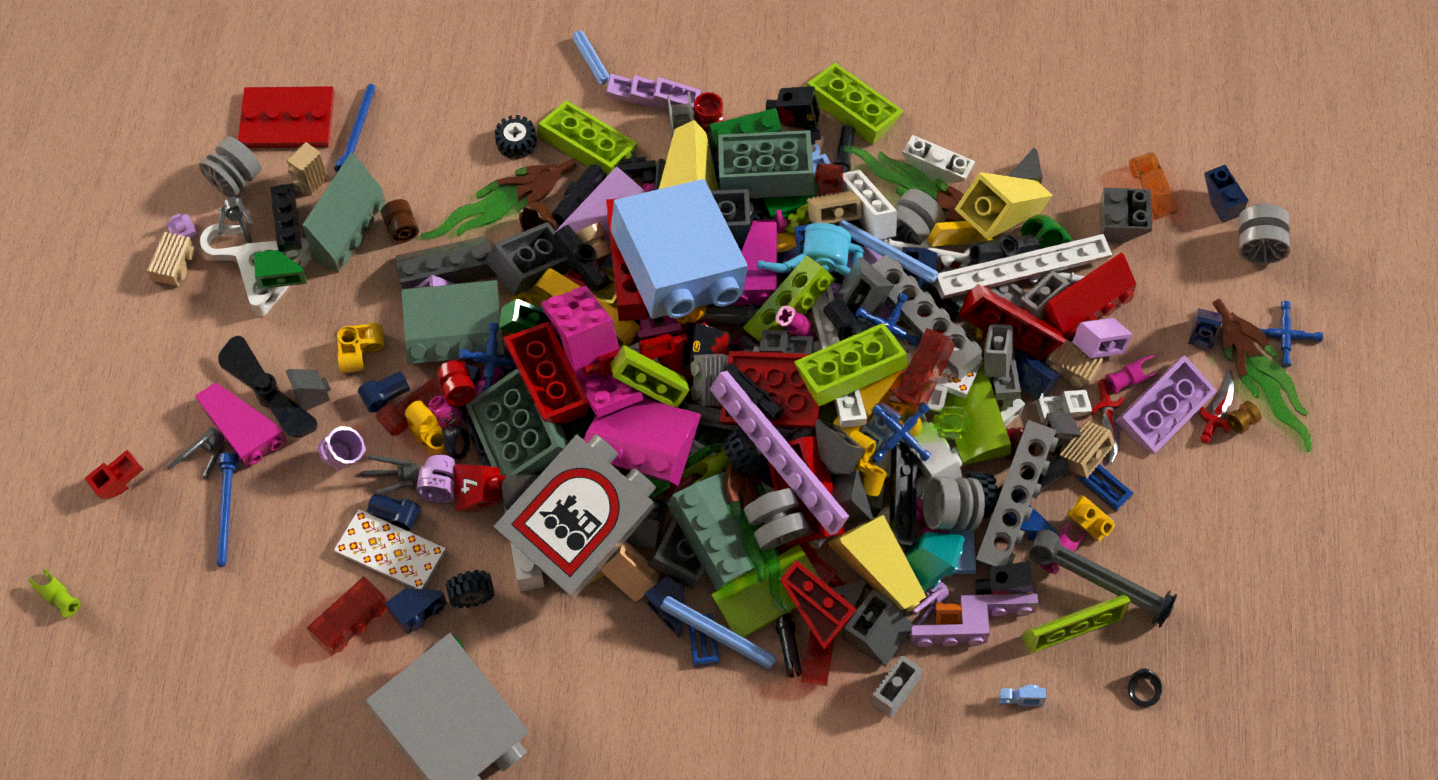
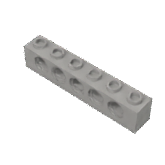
M886 254L871 265L890 282H898L894 284L893 289L885 300V303L891 310L895 308L900 292L914 298L903 303L899 318L917 337L922 339L924 345L958 380H961L982 364V350L975 341L971 342L966 337L963 328L958 324L955 325L950 320V316L945 309H939L934 304L932 296L919 288L918 282L913 276L906 275L903 267L896 259L892 260ZM929 314L928 317H920L919 315ZM937 330H944V331H945V332L942 333V334H937V333H935V331H937ZM955 346H958V347H960L961 349L955 351V350H952L951 348H952V347H955Z
M1030 420L1027 421L975 561L977 564L988 568L1013 564L1016 556L1011 553L1014 544L1020 545L1024 531L1020 530L1022 522H1028L1033 510L1032 507H1029V503L1032 497L1037 499L1041 484L1037 483L1040 474L1045 476L1050 464L1046 457L1049 451L1054 453L1058 438L1054 437L1055 429ZM1038 446L1042 450V454L1034 457L1029 453L1028 448ZM1022 469H1030L1034 477L1030 480H1025L1020 476V471ZM1021 492L1025 496V501L1016 503L1012 500L1011 494ZM1005 515H1012L1016 519V524L1011 527L1006 526L1002 518ZM1003 538L1007 541L1008 547L1004 550H999L994 546V540Z

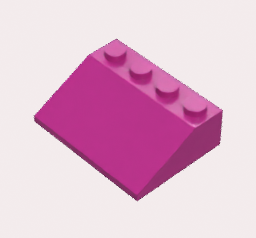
M644 399L599 418L595 416L586 432L584 441L588 443L597 434L619 454L610 463L616 469L630 472L633 468H636L645 477L679 486L701 414Z

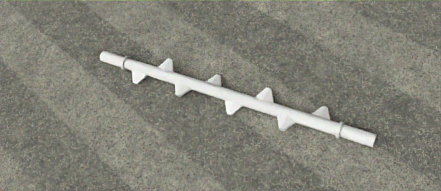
M891 238L882 240L901 252L903 247H919L934 251L944 267H949L954 261L963 263L970 252V248L964 253L937 249L929 245L927 238L921 245L894 241ZM1062 270L1056 271L1070 285L1085 277L1075 275L1073 272L1070 274L1064 273ZM1047 274L1032 277L1029 280L1035 284L1039 278L1047 277Z

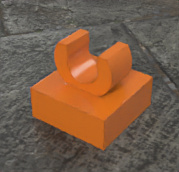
M939 602L935 605V625L961 624V604H956L955 602H952V604H942V602Z

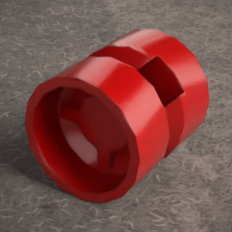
M713 92L701 93L694 100V120L707 134L710 124L724 121L722 98Z
M461 360L448 361L438 369L437 376L443 388L446 402L449 405L459 407L474 400L477 391L465 362Z

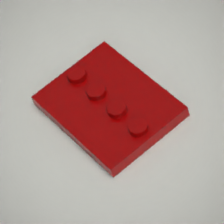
M333 86L244 87L238 141L247 148H300L305 142L312 147H329L335 92Z
M729 351L727 365L734 363L762 390H767L771 394V398L785 409L784 414L777 421H773L760 409L774 427L816 429L815 423L817 419L820 420L822 406H818L795 366L796 360L810 354ZM722 405L720 422L723 425H738Z

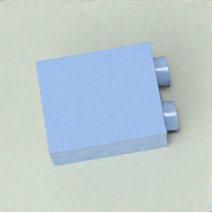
M705 179L614 200L611 233L651 319L665 315L671 318H681L692 312L694 308L712 303L723 307L734 303L742 296L748 265Z

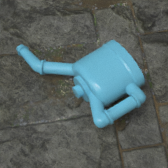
M813 223L805 228V242L802 254L782 264L760 260L757 262V268L778 273H790L807 255L823 266L828 272L837 271L847 277L851 270L847 267L848 254L853 253L854 265L858 257L863 258L865 256V251L862 246L851 243V234L844 228L828 223Z

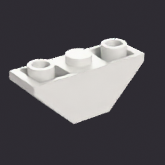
M915 135L911 136L902 152L903 156L921 176L942 185L965 181L975 164V161Z

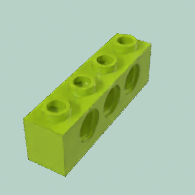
M806 255L743 329L759 344L763 330H787L786 327L779 325L776 321V314L779 312V309L788 305L794 308L797 313L805 315L835 279L823 266Z

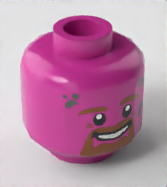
M436 396L429 402L430 406L428 409L436 417L438 425L442 429L452 425L460 426L463 413L458 406L449 405L445 397Z

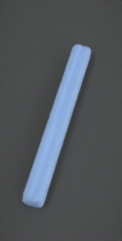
M845 220L839 223L838 226L847 230L851 234V239L883 257L887 254L892 260L896 259L903 268L930 283L936 280L938 276L936 270Z
M666 596L660 607L663 611L767 669L774 665L776 656L672 597Z

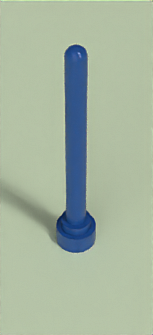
M368 84L344 155L336 161L334 167L336 172L339 171L349 154H354L375 92L374 84Z
M222 453L218 459V466L223 472L216 560L219 567H224L227 563L232 475L238 467L239 456L234 453Z

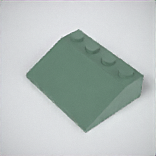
M810 130L718 135L720 190L749 189V198L753 199L814 195Z
M352 153L349 154L302 225L314 261L337 272L341 270L343 265H347L354 248L360 245L362 236L367 229L372 227L375 216L386 203L380 185Z
M497 280L401 290L408 364L461 359L459 358V351L461 349H466L472 353L481 352L487 354V344L490 341L491 333L489 325L490 323L500 324L501 317ZM501 329L496 334V355H504L505 352L503 330Z
M518 369L466 404L491 466L498 467L500 475L505 477L509 475H532L546 469L569 444L561 423L545 422L542 420Z
M726 471L699 481L673 494L666 502L716 591L780 555L776 547L760 550L754 533L763 525L750 526L744 510L741 511L740 501L736 504H729L724 487Z

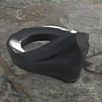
M457 425L443 428L442 440L446 452L454 460H461L469 450L470 440L468 432ZM458 435H462L464 440L463 450L457 454L455 440Z
M1141 668L1133 673L1129 679L1127 689L1131 700L1136 705L1149 707L1159 701L1162 693V684L1155 672L1148 668ZM1138 680H1150L1155 690L1153 699L1141 701L1136 697L1135 686Z

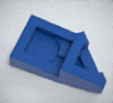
M1034 508L1028 522L1023 521L1020 530L1024 531V534L1028 535V540H1034L1037 533L1041 530H1050L1057 534V531ZM1005 515L1007 522L1014 526L1016 524L1015 517Z

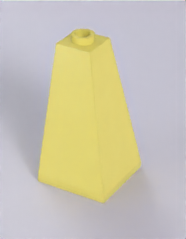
M695 120L674 130L659 189L705 179L710 191L718 190L707 133Z
M981 172L966 191L955 210L986 239H990L1028 220L1030 217L1040 214L1053 195L1035 180Z
M884 515L870 519L827 542L835 553L877 592L894 602L900 610L912 611L920 604L922 599L926 598Z

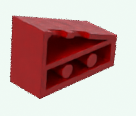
M797 560L780 579L781 585L822 650L825 651L857 609Z

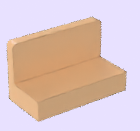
M627 542L618 549L614 556L600 570L634 602L641 599L648 590L657 584L660 572L647 566L649 562Z

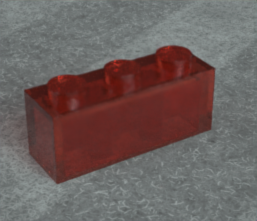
M926 328L895 393V396L902 403L919 409L922 402L928 404L955 347L949 336Z
M363 576L314 620L307 629L311 637L330 656H333L336 652H341L353 636L361 634L374 617L377 618L384 613L386 609L385 603L387 602L386 598Z

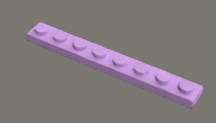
M720 372L709 390L830 535L838 533L849 515L729 372Z

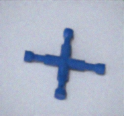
M899 293L897 304L891 310L887 321L876 315L868 314L861 307L856 311L857 317L867 319L874 326L884 323L892 335L901 340L909 341L915 347H919L922 342L921 338L907 334V331L896 326V322L901 314V307L909 297L904 293Z
M1282 301L1283 317H1281V329L1268 328L1260 330L1267 337L1281 338V351H1283L1281 366L1290 367L1289 351H1291V339H1313L1316 342H1322L1323 332L1305 333V331L1291 330V318L1289 317L1291 303L1289 301Z
M490 323L489 325L491 333L490 341L487 344V354L481 352L472 353L466 349L459 351V358L461 359L471 358L474 361L485 363L484 377H486L483 392L491 387L495 365L503 367L512 366L514 369H517L513 360L496 355L498 323Z
M922 402L917 412L913 416L910 415L900 425L892 416L889 417L877 403L871 411L875 415H879L885 421L884 424L894 433L885 442V446L880 451L875 452L872 457L880 463L890 448L893 449L902 440L911 449L914 448L922 460H928L931 453L917 444L918 441L912 437L909 431L916 425L920 416L927 413L931 408Z

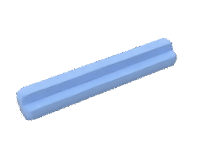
M581 30L574 32L572 35L573 40L598 83L601 85L608 83L609 74L586 35Z

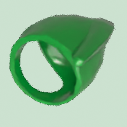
M1034 215L1026 220L1021 227L1022 236L1032 234L1038 240L1041 236L1043 237V241H1038V250L1073 241L1065 228L1048 215Z

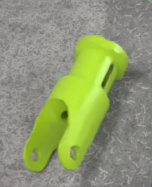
M722 448V451L716 455H709L686 469L682 473V477L686 478L693 473H700L703 477L695 482L697 483L722 473L727 468V460L729 459L728 456H725L724 452L726 450Z
M43 569V573L51 581L50 583L42 586L36 584L32 579H28L30 585L50 605H55L64 618L73 616L81 606L80 600L73 598L67 592V588L46 569Z

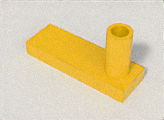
M968 221L936 223L927 238V242L931 247L972 244L974 242L993 240L992 238L986 239Z

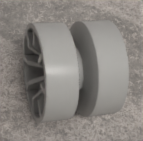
M918 189L907 190L897 201V204L893 206L897 210L896 236L890 238L894 241L921 245L928 238L936 223L945 222L942 208L925 192Z
M1258 204L1250 206L1240 213L1239 254L1244 260L1252 263L1271 264L1279 262L1289 255L1290 217L1288 211L1283 207L1273 204Z
M792 488L767 493L743 509L750 526L763 525L754 533L760 550L781 546L799 538L810 530L803 513L790 514L799 506Z

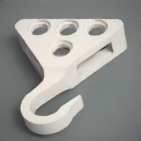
M219 223L207 227L200 237V244L204 254L211 260L235 261L238 263L254 314L257 317L265 316L289 286L259 289L255 279L254 253L264 250H278L277 241L249 243L236 247L214 249L210 247V242L213 238L220 236L218 234ZM224 224L222 235L228 236L243 233L239 225ZM301 238L302 249L281 253L290 259L295 258L292 261L297 264L301 260L299 266L304 269L312 260L313 255L307 239ZM273 294L272 299H271L270 301L266 302V301L270 298V296Z

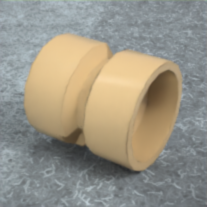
M600 222L576 232V235L583 243L589 244L595 249L596 261L611 255V245L609 240H604L606 233Z

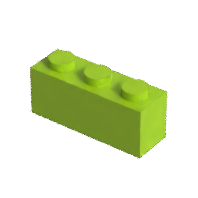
M622 345L610 363L614 378L666 405L678 408L689 392L685 377L625 345Z

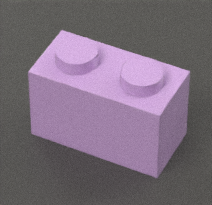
M1114 318L1081 322L1077 327L1072 343L1090 358L1118 355L1124 353L1132 333Z

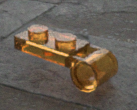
M1150 152L1131 158L1129 160V167L1133 177L1139 178L1143 189L1151 190V210L1155 219L1177 213L1179 208L1156 155Z

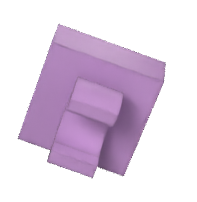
M179 213L172 216L171 221L166 222L171 234L183 235L190 239L198 236L188 214L181 216Z

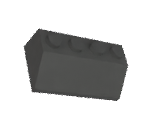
M487 235L396 255L402 289L414 288L431 275L454 282L455 284L496 277L495 272L486 262L491 251Z

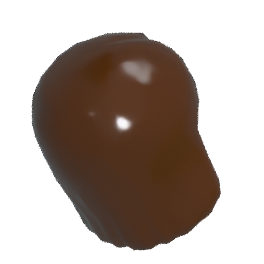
M531 202L521 209L519 213L521 233L546 222L555 231L557 230L551 211L545 204Z

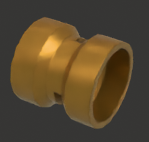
M1245 401L1239 406L1238 410H1233L1227 414L1228 424L1238 434L1245 433L1249 430V425H1255L1262 419L1260 410L1251 401Z

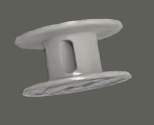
M690 92L687 93L688 103L671 105L670 96L667 94L671 139L674 134L673 128L693 121Z

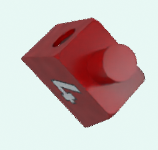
M454 464L455 511L475 513L499 503L501 500L502 483L506 478L504 475H500V469L491 466Z

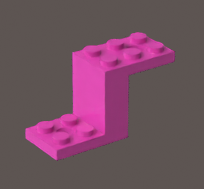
M587 286L574 288L570 292L553 296L549 300L541 302L543 311L561 335L565 355L589 401V406L598 418L644 400L641 391L614 378L612 373L603 376L600 372L585 376L583 366L596 363L598 356L619 349L612 318Z

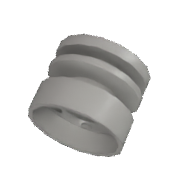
M230 136L225 137L215 147L216 154L209 153L207 158L199 163V169L203 176L219 192L228 197H236L239 194V190L245 188V181H252L262 169L256 156L244 144Z
M942 476L930 478L926 484L923 496V514L928 527L933 530H949L954 528L955 530L964 529L966 531H973L979 527L985 507L984 492L979 480L975 478L965 479L963 477L953 479Z

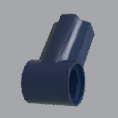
M399 371L378 382L374 380L365 382L359 387L358 394L367 410L374 413L382 410L389 400L410 391V388L403 373Z
M374 494L369 500L367 512L375 517L390 521L391 524L406 531H411L421 507L409 499H401L399 501L381 494Z

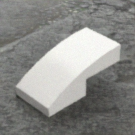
M1086 390L1064 391L1061 396L1043 397L1035 402L1041 423H1045L1046 415L1049 412L1070 414L1073 418L1092 412Z

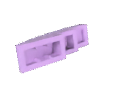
M611 73L605 96L629 103L668 109L667 94L670 96L671 105L688 103L687 93L690 92L692 110H694V100L700 95L701 90L658 77L657 81H652L635 75L632 80Z

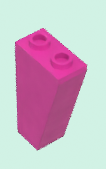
M776 222L752 223L741 251L748 265L743 294L730 305L743 306L750 303L763 305L776 291L777 272L757 268V262L760 260L777 263Z
M215 382L195 395L201 408L224 436L226 442L235 454L239 456V459L246 468L257 464L265 455L280 449L287 442L280 426Z

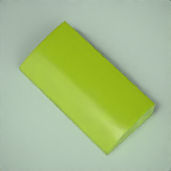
M835 62L806 84V87H815L820 108L844 125H851L852 128L855 127V133L872 145L898 121L904 112Z
M567 100L538 123L537 137L587 167L594 164L600 166L607 176L615 169L614 165L623 164V159L630 158L631 151H635L638 146L636 141Z
M881 323L796 360L795 366L818 406H822L908 368V359L905 350L885 324Z
M981 364L966 399L947 392L944 409L962 465L1011 454V443L989 378L984 375V364Z
M799 544L711 594L732 632L746 638L776 621L781 615L797 609L780 583L782 576L797 560L819 578Z
M1125 595L1117 596L1025 630L1021 637L1029 654L1041 651L1122 621L1130 600Z

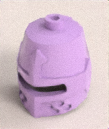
M350 427L334 429L318 445V453L323 463L336 471L350 467L366 451L362 437L356 430Z
M433 455L428 457L424 466H421L416 492L424 501L448 503L454 499L455 460L446 455Z

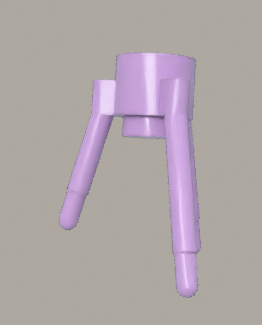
M940 581L934 589L929 588L924 592L926 598L923 599L924 601L913 612L916 614L927 605L931 606L915 625L924 623L935 610V605L948 597L949 592L943 582Z

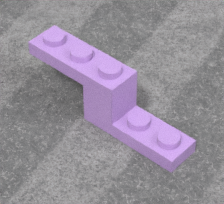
M962 595L959 601L962 607L961 624L911 626L910 644H917L919 647H928L932 644L955 646L958 643H968L971 646L982 645L988 641L989 637L988 614L993 616H1004L1007 613H1017L1020 616L1030 615L1036 612L1038 595Z

